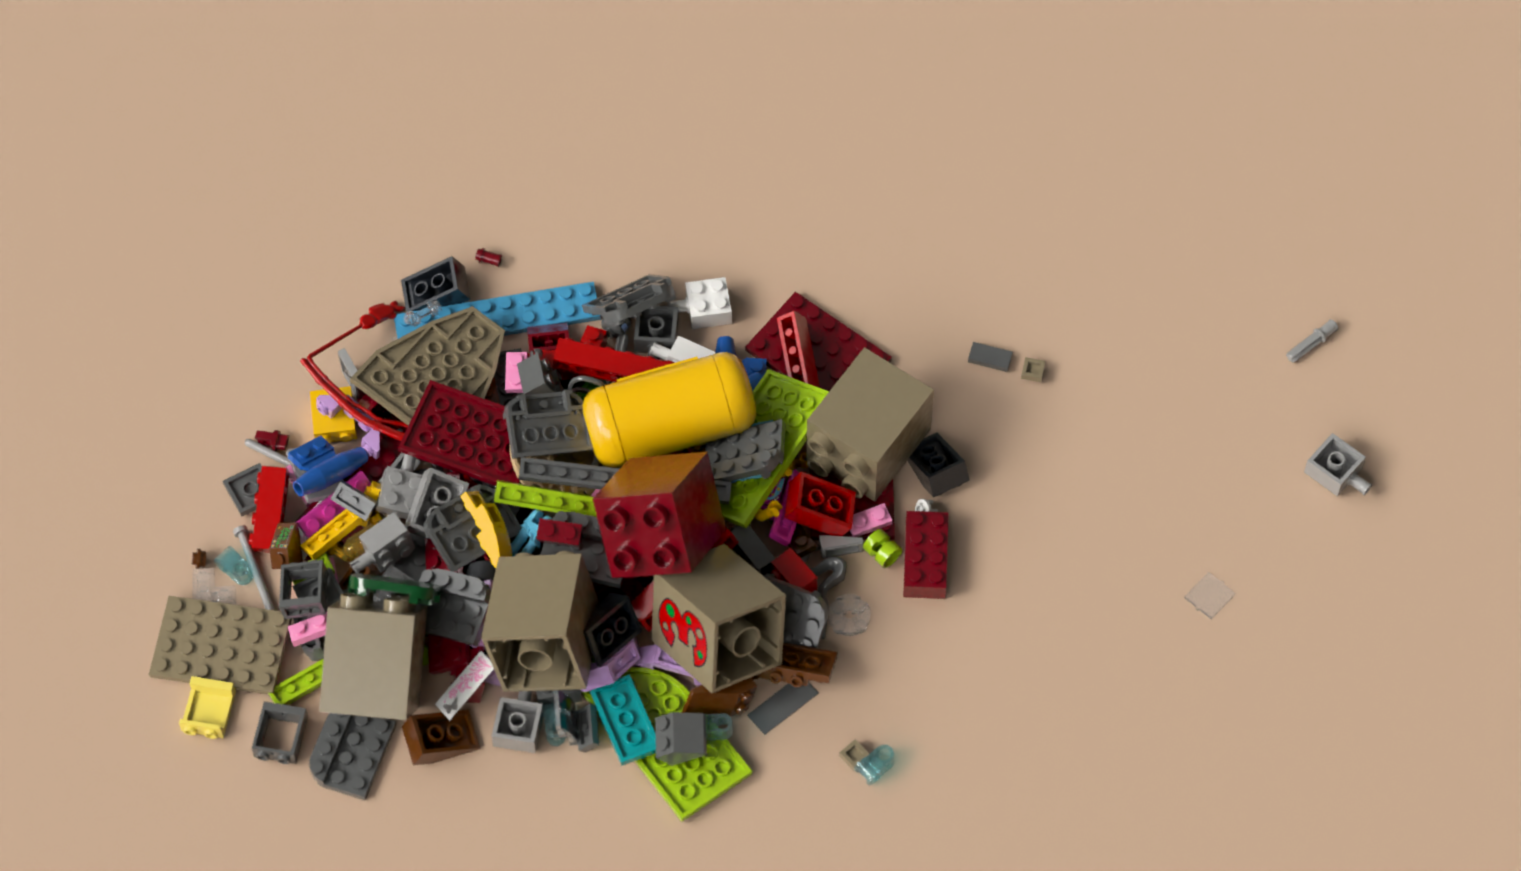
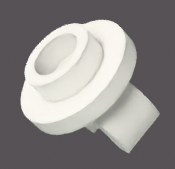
M926 499L918 500L915 506V511L938 512V509H931L933 500Z

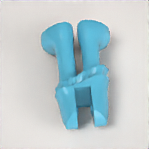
M536 509L523 521L524 523L520 525L522 528L519 534L511 543L512 557L518 554L529 537L528 543L520 553L532 554L536 546L540 548L541 542L536 540L539 518L552 520L550 516L543 517V512Z

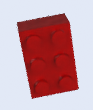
M800 472L789 481L784 518L832 536H843L852 529L856 492Z

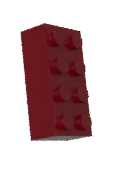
M906 511L903 597L945 599L949 512Z

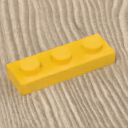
M345 509L300 546L307 555L316 560L359 526L363 520Z

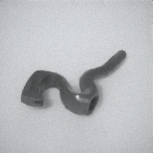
M814 541L817 550H820V545ZM811 553L800 558L806 565ZM829 557L810 569L816 576L828 570H833V573L819 585L817 590L822 594L821 597L825 601L827 609H829L827 592L845 580L847 562L840 557ZM826 622V625H825V628H824V631H823V634H822L821 639H825L826 629H827V622Z

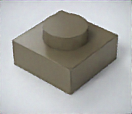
M1025 357L1021 379L1041 382L1045 361Z
M856 739L839 752V756L853 771L870 758V754Z

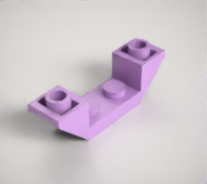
M319 395L316 399L317 410L322 415H327L331 419L342 409L330 395ZM347 395V396H349L355 403H358V402H356L350 395ZM354 407L361 414L373 420L368 414ZM343 409L344 413L349 418H354L351 414H349L346 410ZM358 421V425L363 431H369L362 438L361 447L366 450L369 457L373 456L377 459L380 452L379 431H375L373 428Z
M637 638L632 639L601 667L592 662L587 689H581V691L587 692L614 683L640 659Z
M657 645L639 647L640 659L633 665V668L640 667L655 670V667L693 677ZM694 678V685H702Z

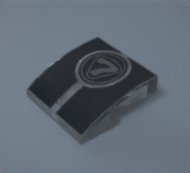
M553 690L559 738L568 737L570 746L578 745L576 705L573 699L563 691Z

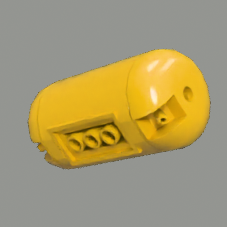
M728 352L716 353L699 359L698 357H693L617 379L615 383L597 387L590 391L584 398L582 405L583 416L594 454L601 464L609 468H621L629 458L666 455L742 433L752 426L757 415L755 399L746 369L736 355Z

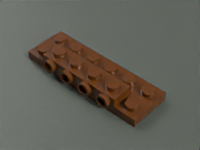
M783 642L782 664L751 678L753 680L759 678L767 679L775 684L780 682L790 683L794 687L808 686L809 680L829 683L837 661L838 652Z

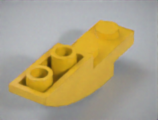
M479 491L465 492L461 496L464 506L473 516L477 527L481 529V532L476 537L480 541L482 549L486 551L491 559L492 565L496 568L498 557H512L510 539L505 523L495 503H485Z

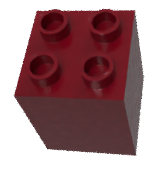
M708 452L629 458L593 498L612 578L691 573L726 531Z

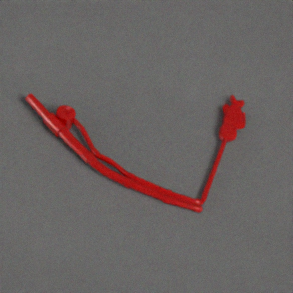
M393 301L390 305L381 303L369 307V314H364L360 317L359 325L313 351L307 356V359L301 358L300 362L311 374L315 382L355 419L373 428L375 431L401 441L405 433L384 424L408 428L407 424L401 421L377 417L371 410L355 403L320 370L312 359L360 328L370 329L388 319H395L397 314L394 312L403 311L405 307L399 306L397 301ZM354 407L368 414L373 420L361 414Z

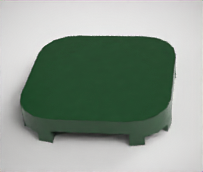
M359 573L350 575L348 593L369 596L370 590L374 591V594L379 593V590L410 594L409 603L433 605L434 602H440L442 586Z

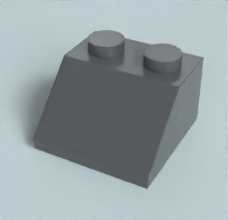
M672 712L655 718L657 759L673 766L707 755L705 714Z

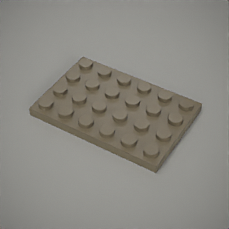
M168 596L149 676L151 678L190 683L191 676L233 683L235 690L273 694L288 639V626L291 625L292 618L284 619L281 611Z

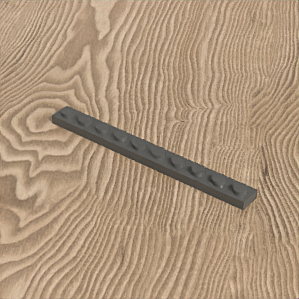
M521 457L519 480L601 490L619 469ZM715 480L720 504L729 505L732 482Z

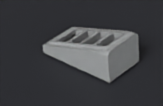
M820 535L821 557L824 559L862 552L863 538Z

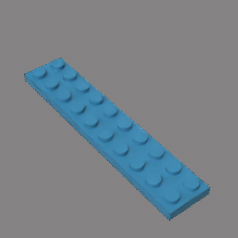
M593 281L397 314L394 321L397 339L433 320L472 306L504 329V336L527 332V327L559 323L573 325L601 320V316L584 313L582 308L583 304L597 298Z

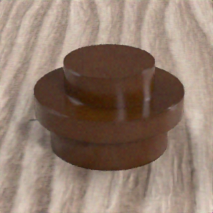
M197 548V551L192 553V565H195V569L199 570V568H205L206 551H201L200 548Z

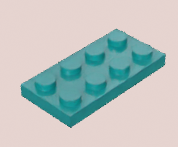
M630 674L618 678L614 683L590 690L592 699L621 766L656 753V734Z

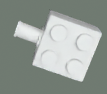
M726 277L686 282L685 300L668 302V306L678 307V313L686 311L689 313L692 329L732 324V310Z
M678 336L671 349L654 342L649 354L665 361L669 360L676 363L693 357H698L699 359L713 355L716 352Z

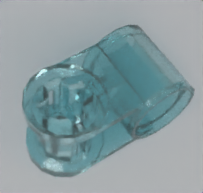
M228 546L213 559L217 567L238 585H247L251 582L253 575L249 569V564L233 547Z
M559 703L543 704L546 738L552 746L563 744L566 738V732L561 728L560 711L566 714V710L559 707Z
M724 713L705 714L706 741L726 740L732 736L733 724L729 715ZM722 724L728 725L725 729L718 728Z
M885 744L878 746L855 766L854 771L860 773L867 780L866 783L869 786L874 784L885 772L892 768L894 764V751L892 747ZM881 755H888L890 758L881 760L879 757Z

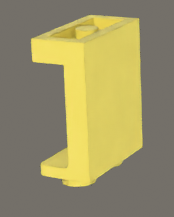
M191 676V692L184 717L179 721L181 731L187 735L200 734L210 739L224 738L236 694L234 684Z

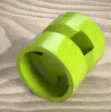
M883 529L874 531L863 544V549L870 556H875V561L884 569L891 566L903 551L895 541H890V536Z

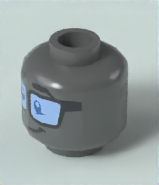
M631 317L624 319L625 322L618 326H613V323H605L603 319L601 322L602 329L607 331V337L610 339L617 338L619 335L623 336L631 326Z

